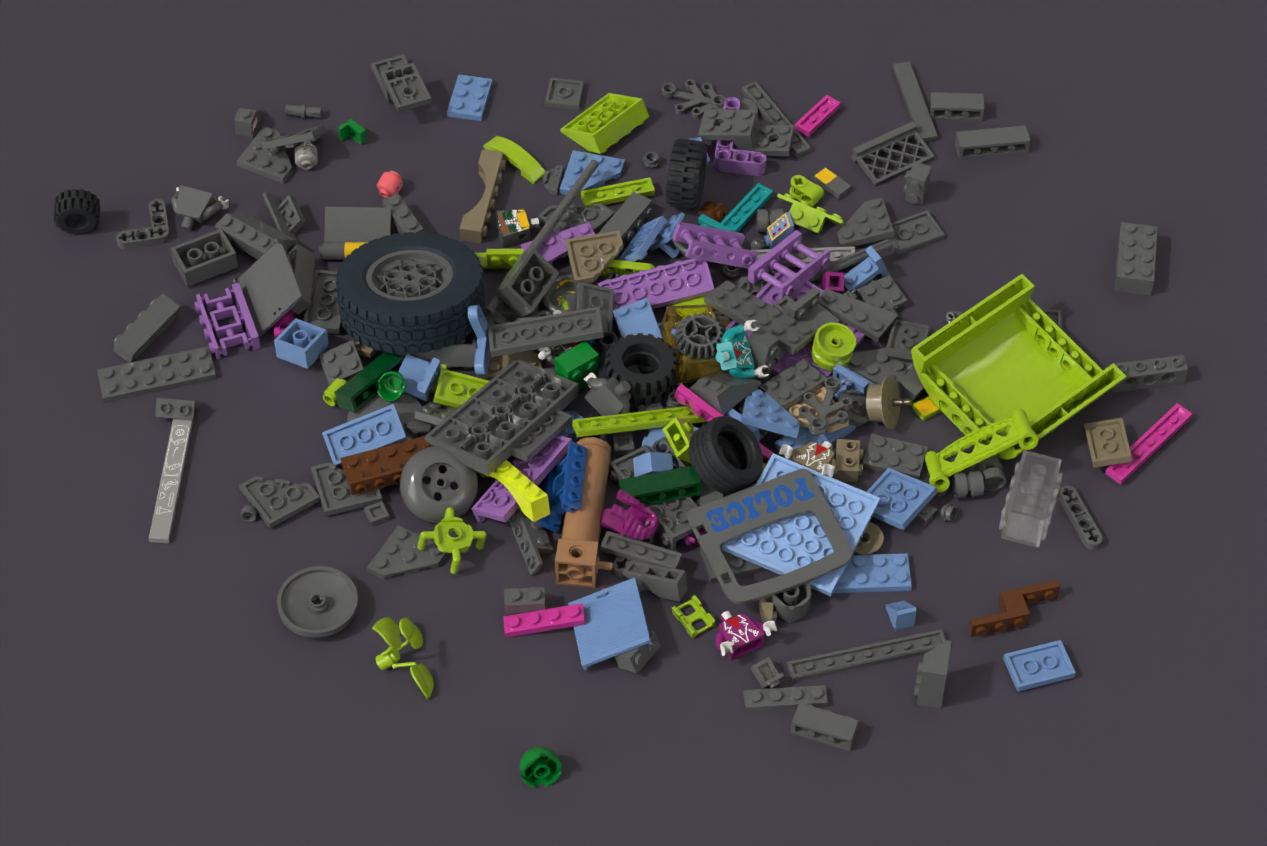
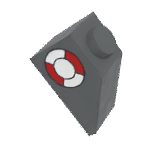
M239 108L234 119L236 135L253 138L263 110Z

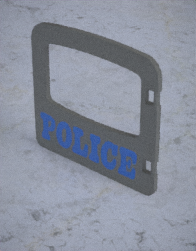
M807 469L793 471L693 508L687 512V521L725 596L735 604H746L816 580L846 566L852 557L850 544L811 472ZM807 513L815 515L834 550L833 553L804 567L762 582L741 586L737 583L720 549L722 545L747 533L785 519ZM704 527L707 534L700 535L698 528ZM728 575L731 582L725 584L722 577Z

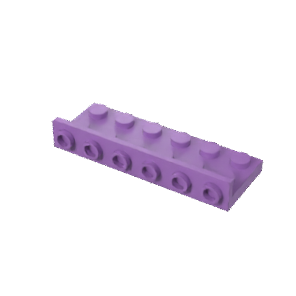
M693 258L685 261H676L665 266L660 265L650 270H641L630 275H622L615 279H606L597 283L598 286L614 290L613 311L647 297L652 309L706 296L714 290L707 261Z
M557 435L528 462L516 458L511 464L538 486L568 452V445L572 439ZM496 480L471 509L478 522L482 523L486 517L507 522L520 506L508 489L500 481Z

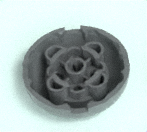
M431 446L415 453L405 464L400 478V493L406 507L412 514L423 521L440 523L444 519L448 507L454 509V515L458 518H461L469 511L477 497L478 477L476 470L464 465L448 450L439 446ZM445 466L447 472L441 474L439 472V467ZM424 477H429L431 482L430 484L426 485L423 483L422 479ZM442 480L444 482L443 486H438L437 481ZM451 482H455L458 484V488L456 490H452L450 488ZM435 493H440L442 495V499L440 501H436L434 499Z

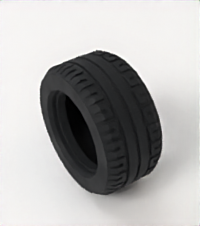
M727 416L715 417L697 429L690 438L689 458L692 467L701 481L714 491L733 494L759 477L763 465L760 445L751 430L739 420ZM719 445L726 450L733 466L725 459Z

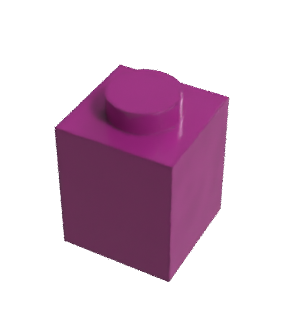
M825 272L821 276V289L823 291L828 289L841 294L844 291V273Z

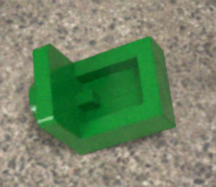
M352 119L343 123L338 128L339 140L341 141L351 137L361 146L367 142L365 128Z

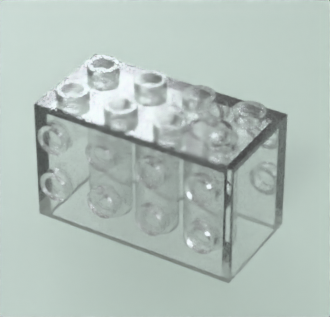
M1023 450L1020 462L1017 461L1015 474L1014 477L1012 476L1010 491L1007 493L1006 504L1001 513L998 529L1002 530L1001 539L1036 548L1040 547L1041 541L1046 540L1047 529L1050 526L1052 512L1055 508L1063 473L1060 472L1062 459Z

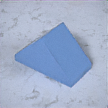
M649 452L633 458L635 477L673 469V459L670 453Z
M905 600L885 605L895 631L914 627L916 617L915 606Z

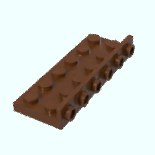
M425 436L340 458L351 494H363L367 491L400 484L402 470L408 460L418 451L433 445L425 441ZM445 466L439 467L440 473L447 471Z

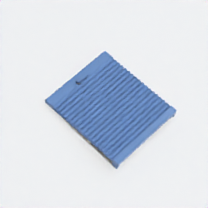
M635 577L568 603V605L583 603L586 624L574 626L581 665L584 670H587V667L645 644L653 645Z

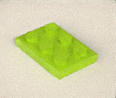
M441 368L433 402L459 408L486 385L489 380Z

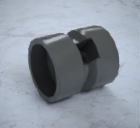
M757 209V233L767 232V228L783 215V209H772L771 212L767 209Z
M992 455L976 463L977 471H981L983 476L984 490L996 491L1005 486L1006 477L999 456Z
M971 471L968 475L964 472L952 475V490L956 499L966 498L968 494L972 497L984 495V482L981 471Z

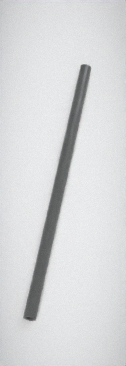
M591 160L526 251L532 248L538 251L599 166L596 160ZM496 293L484 308V312L488 315H492L502 301Z

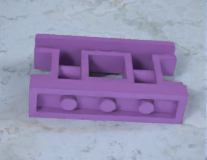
M239 283L232 284L231 290L226 288V296L209 300L207 294H203L204 297H200V294L196 295L197 302H194L196 312L201 314L199 316L200 324L206 328L203 329L206 340L210 339V343H208L211 354L215 353L216 359H220V354L227 355V347L242 343L245 350L249 349V346H252L253 350L260 349L259 336ZM233 297H234V299H235V301H236V304H237V307H238V310H239V311L236 310L235 305L225 308V306H228V305H232V304H233V301H232V298H233ZM204 305H206L208 311L218 309L210 312L211 319H208ZM234 316L236 323L222 327L218 326L217 320ZM242 324H244L249 338L246 337L245 332L235 335V333L243 331ZM213 332L216 333L217 338L227 336L225 338L219 339L220 346L217 345Z

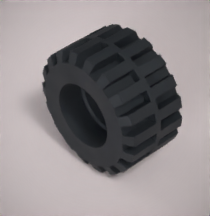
M84 189L65 190L55 198L53 221L56 223L57 228L69 234L90 233L100 223V200L95 194H91L90 191H84Z

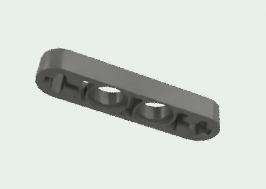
M1068 485L1061 487L1058 496L1059 502L1084 546L1089 550L1099 549L1103 537L1076 489ZM1077 507L1081 512L1074 513L1071 511V508ZM1086 522L1090 527L1082 528L1079 524Z

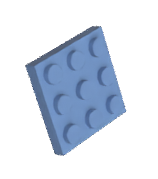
M888 468L867 491V493L880 498V503L872 517L904 530L936 495L937 488Z

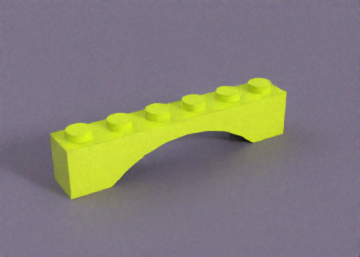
M507 460L489 475L500 481L508 489L522 512L533 522L550 515L548 495ZM476 471L483 478L487 476L481 472Z

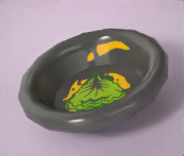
M573 274L557 276L542 298L543 304L548 311L552 313L556 310L562 313L570 312L565 295L577 292V285L574 283Z

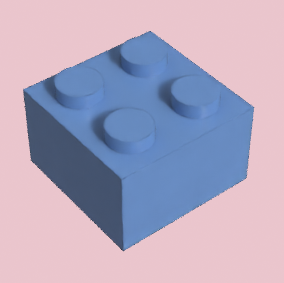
M296 318L274 340L277 358L306 369L319 358V354H322L329 347L326 329Z

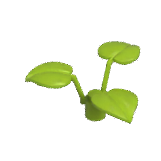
M389 617L380 619L372 629L378 632L390 647L376 656L378 667L381 670H386L391 666L393 669L411 666L410 672L413 679L426 697V700L429 699L434 687L433 677L429 670L422 663L418 665L415 662L398 663L400 660L398 651L410 643L415 650L422 647L423 636L419 628L407 617L400 620L399 627ZM400 631L406 638L404 643L401 642Z

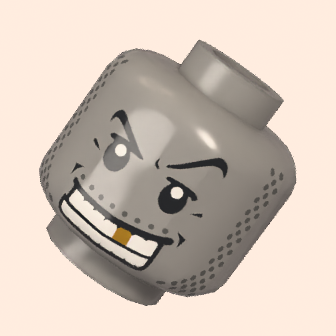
M301 143L295 148V163L298 167L308 170L316 166L318 163L316 146L311 143L304 145Z

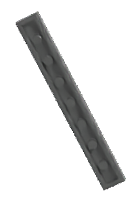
M940 629L786 662L791 681L796 682L923 655L944 643L946 638L943 630Z

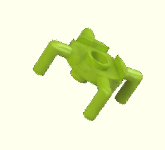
M448 507L444 519L435 526L434 531H423L420 533L417 548L424 550L427 539H434L439 551L452 553L453 561L450 572L457 574L461 562L460 553L469 550L473 539H477L476 548L478 550L483 549L487 534L485 531H473L469 524L467 525L463 522V519L455 517L453 508ZM449 533H456L458 537H451Z

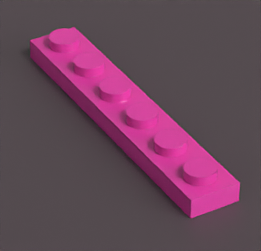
M680 384L676 389L674 397H676L680 404L688 406L696 416H701L707 422L715 417L724 416L684 385ZM759 443L763 462L768 463L773 452Z
M1177 403L1130 447L1132 462L1110 465L1106 469L1105 474L1121 485L1192 418L1193 413Z

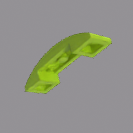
M495 136L483 145L486 150L503 152V158L520 169L521 176L532 184L543 178L545 170L516 143L506 138Z

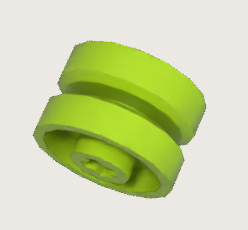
M834 322L823 324L818 328L811 347V357L814 363L827 371H833L837 364L844 368L848 366L856 346V337L853 331L843 324Z

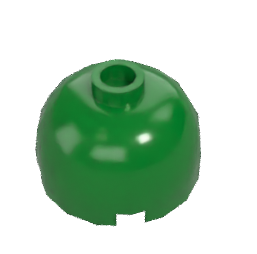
M545 746L533 747L526 751L519 764L522 780L531 788H537V785L545 784L544 788L555 783L562 773V764L559 757L553 750Z

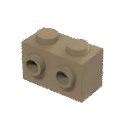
M837 439L835 453L837 475L834 476V479L841 482L858 483V475H862L863 464H859V460H863V448H860V440Z

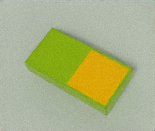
M930 396L912 405V409L922 421L942 412Z

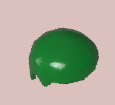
M385 372L378 380L379 389L377 393L385 401L392 402L398 400L406 391V380L399 372Z

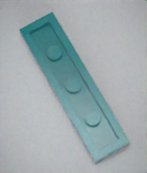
M758 183L725 217L721 224L732 229L733 232H739L757 213V209H761L773 196V190Z

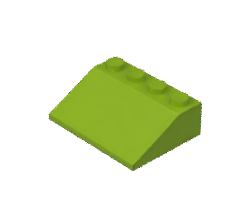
M608 93L562 127L560 131L589 152L602 154L611 145L618 143L619 139L623 136L630 134L635 127L642 125L650 116L642 98Z

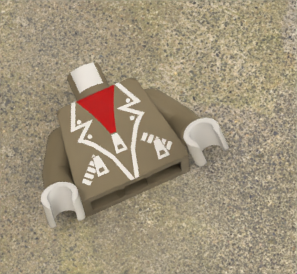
M824 441L819 445L809 442L807 445L796 449L787 444L782 445L779 454L785 455L786 459L790 458L791 461L821 473V475H827L831 478L837 475V461L834 459L831 443Z

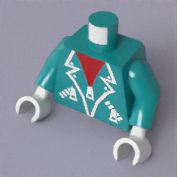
M747 320L743 326L741 324L727 329L722 337V341L716 345V360L720 363L721 369L729 371L737 379L754 378V376L764 378L769 375L762 373V369L768 368L766 365L760 366L756 370L753 369L755 368L745 331H757L759 327L751 328V323L756 320Z

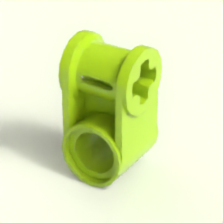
M795 175L791 178L790 184L792 187L789 190V194L798 201L804 200L811 204L810 207H813L824 196V190L804 176Z

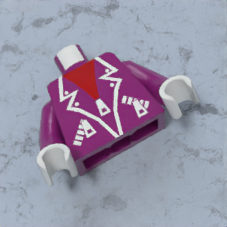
M726 611L720 616L723 623L719 625L715 647L721 652L722 656H725V653H727L729 660L732 661L763 646L764 633L770 636V631H777L775 622L771 620L761 623L755 619L748 618L745 614L733 617L730 611Z

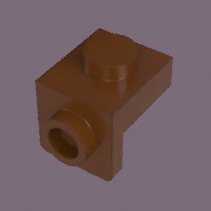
M707 201L698 210L699 216L704 214L719 223L728 215L724 203Z

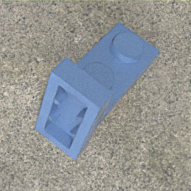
M872 246L865 250L868 258L844 275V287L852 292L854 289L861 288L878 274L882 277L890 275L882 258Z

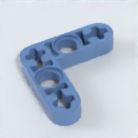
M473 305L468 307V318L477 337L474 369L476 375H487L490 359L489 325L481 307Z

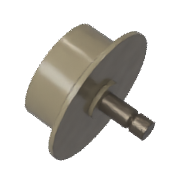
M886 376L882 384H871L868 387L866 409L871 422H883L887 429H894L898 422L900 406H911L912 399L900 398L895 379L892 376Z

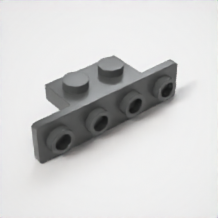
M264 192L265 204L271 212V217L275 221L277 230L295 239L296 242L291 246L295 247L299 244L295 233L306 222L295 197L288 195L280 203L277 196Z
M519 507L508 521L530 575H535L543 565L540 554H550L553 551V547L545 528L539 525L540 519L533 522L531 519L525 518Z

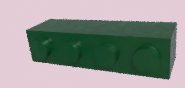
M384 352L337 389L335 396L339 408L356 413L378 395V380L385 372H398L403 363L402 357Z
M688 466L619 480V490H623L639 499L645 506L699 496L701 495V481L694 468ZM622 502L625 510L630 508L629 505Z

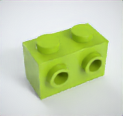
M675 417L662 430L676 457L691 464L689 443L695 428L689 421Z

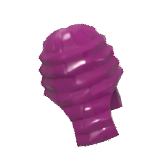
M619 490L616 499L629 505L630 508L625 510L617 504H614L612 509L606 508L601 517L600 525L613 529L621 536L632 537L634 540L639 539L642 541L654 536L659 523L655 512L649 506L641 503L639 499L623 490Z

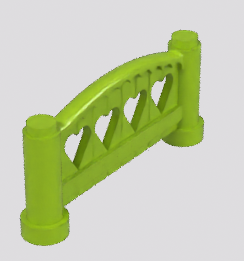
M1016 409L1011 418L977 429L953 442L939 453L934 451L927 452L925 462L930 475V485L935 486L937 492H943L950 485L948 477L1018 443L1025 450L1036 447L1038 437L1031 428L1026 412L1022 409ZM1010 428L1007 436L997 435L999 432ZM993 436L990 444L984 445L980 443L982 440H987ZM975 445L972 453L962 452L964 449ZM958 453L953 462L945 460L947 457Z

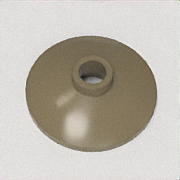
M869 522L854 553L868 555L875 553L881 548L884 536L877 525Z

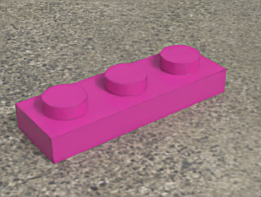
M826 95L795 124L796 130L809 137L840 108L841 102Z

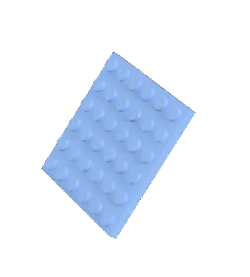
M773 453L756 485L799 469L809 470L850 544L853 555L880 503V498L827 475H821V473ZM812 513L795 516L762 527L722 546L723 551L779 575L811 564L834 551L817 518ZM846 566L808 582L810 587L831 596Z

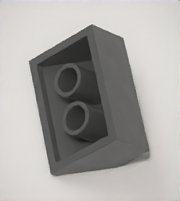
M947 640L925 653L923 662H919L914 696L918 697L917 705L941 708L952 641Z

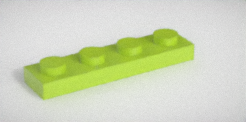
M649 177L581 191V198L584 206H594V204L598 203L607 205L626 201L633 192L644 197L655 195V189Z

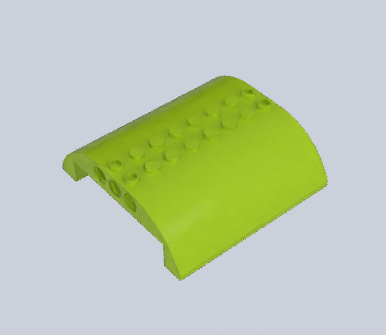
M1023 274L914 346L911 350L914 367L926 392L937 407L964 435L989 424L1012 417L1014 410L1022 409L1026 412L1031 428L1036 432L1039 441L1125 380L1127 376L1114 363L1105 370H1102L1030 299L1035 286ZM1010 428L999 432L997 435L1007 436ZM993 436L987 440H982L980 443L984 445L990 444ZM1018 443L995 455L999 456L1000 459H1012L1025 451V449H1022Z

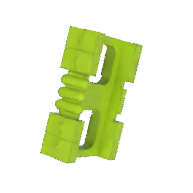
M696 595L692 596V599L678 607H672L673 615L686 628L692 639L709 628H714L716 624L711 614H706L704 608L701 607L702 603ZM691 605L695 612L685 616L681 609ZM702 619L707 626L696 630L692 623Z

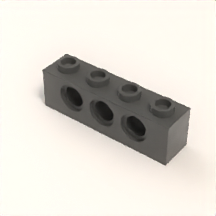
M1184 356L1115 363L1127 377L1113 387L1111 393L1185 384L1188 368Z

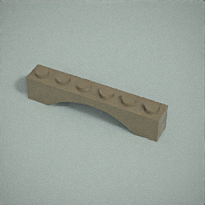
M483 149L478 164L479 175L486 186L485 192L479 203L471 211L463 215L459 229L460 241L482 244L483 237L487 236V223L491 222L492 216L490 212L495 208L494 197L498 196V183L501 184L503 177L501 172L502 170L505 171L506 168L503 152Z

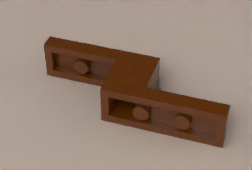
M1058 580L1000 592L999 606L1002 613L970 619L968 627L970 637L984 636L988 633L1003 632L1007 629L1022 628L1028 625L1030 612L1026 604L1031 605L1039 601H1050L1058 598L1060 590Z

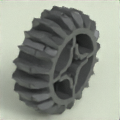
M695 312L694 316L688 314L687 319L682 318L681 323H678L677 331L675 332L676 344L679 345V350H683L684 355L690 354L691 359L696 356L698 361L701 357H704L705 360L708 359V356L714 358L715 354H717L716 345L722 341L726 328L723 327V322H718V317L712 318L711 314L705 316L704 312L701 315ZM715 336V339L711 342V337Z

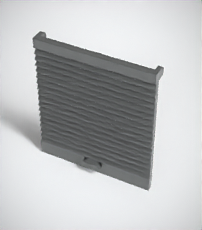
M279 238L275 239L276 243L241 277L233 279L234 283L240 284L259 338L304 297L287 256L288 254L285 251L283 240Z

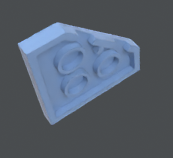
M573 150L560 186V194H568L591 160H596L599 166L581 191L598 188L604 185L605 181L612 178L614 180L620 178L625 165V159Z
M755 389L745 397L741 417L743 424L797 438L800 422L769 394L760 389Z

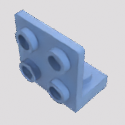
M407 354L398 371L406 380L405 393L427 401L442 368L440 360L433 358L431 363Z

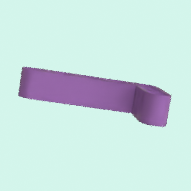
M736 97L727 98L723 109L740 110V100ZM717 140L715 150L716 170L752 176H761L766 172L765 154L734 149V140Z

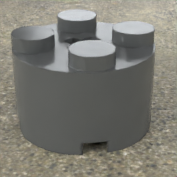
M809 583L771 596L770 602L774 603L773 611H777V617L787 623H793L795 620L803 618L809 612L811 603V587Z

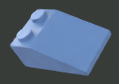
M648 297L613 311L622 337L626 338L629 334L637 335V333H643V335L652 334L655 338L660 337L663 339Z

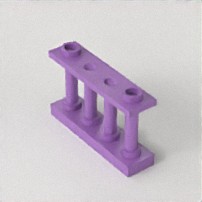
M678 221L672 236L674 241L689 244L685 255L687 258L749 268L754 264L758 254L757 251L742 248L745 239L743 233Z
M795 230L748 268V281L755 284L757 281L764 279L780 289L779 300L785 295L790 297L798 288L829 265L830 250L827 248L819 255L802 244V233ZM795 251H800L813 260L807 264L792 254ZM787 260L801 268V270L794 273L780 263ZM775 269L790 279L783 283L768 273Z

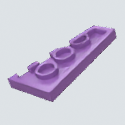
M589 222L548 235L537 252L552 265V262L556 259H563L568 256L565 239L595 235ZM533 241L521 244V249L526 252Z

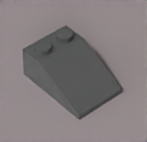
M728 373L703 377L691 386L690 389L694 394L724 415L759 387L761 381L752 378L737 379Z

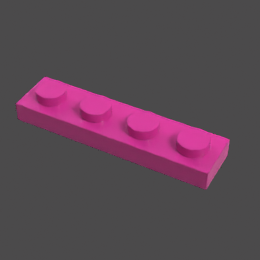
M583 603L503 616L506 638L586 624Z

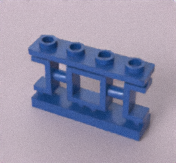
M571 441L568 445L567 456L560 460L545 477L543 492L548 495L550 515L541 518L539 525L557 532L560 529L562 515L566 511L572 513L573 508L576 510L581 508L587 456L586 447Z

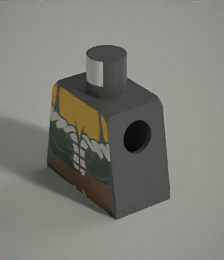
M525 210L496 211V224L503 248L529 241L531 239L530 230L540 228L538 218L527 219Z

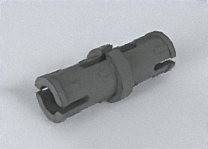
M286 104L285 115L301 116V118H321L322 107L306 106V104H302V106Z

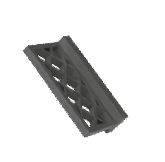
M912 121L855 147L851 159L854 163H859L872 183L877 186L907 172V170H911L914 162L924 164L933 160L935 155L916 131L917 126ZM914 137L918 143L917 145L907 143V140ZM895 145L903 146V151L893 150L892 148ZM905 148L915 149V155L904 153ZM918 150L925 152L927 156L924 158L917 156ZM881 151L889 153L888 159L879 157L878 153ZM891 154L901 156L900 162L891 160ZM903 157L913 159V163H902ZM866 158L874 160L873 165L866 164L863 160ZM876 161L886 163L885 169L875 166ZM888 164L899 166L898 170H888ZM873 171L884 173V175L876 179Z

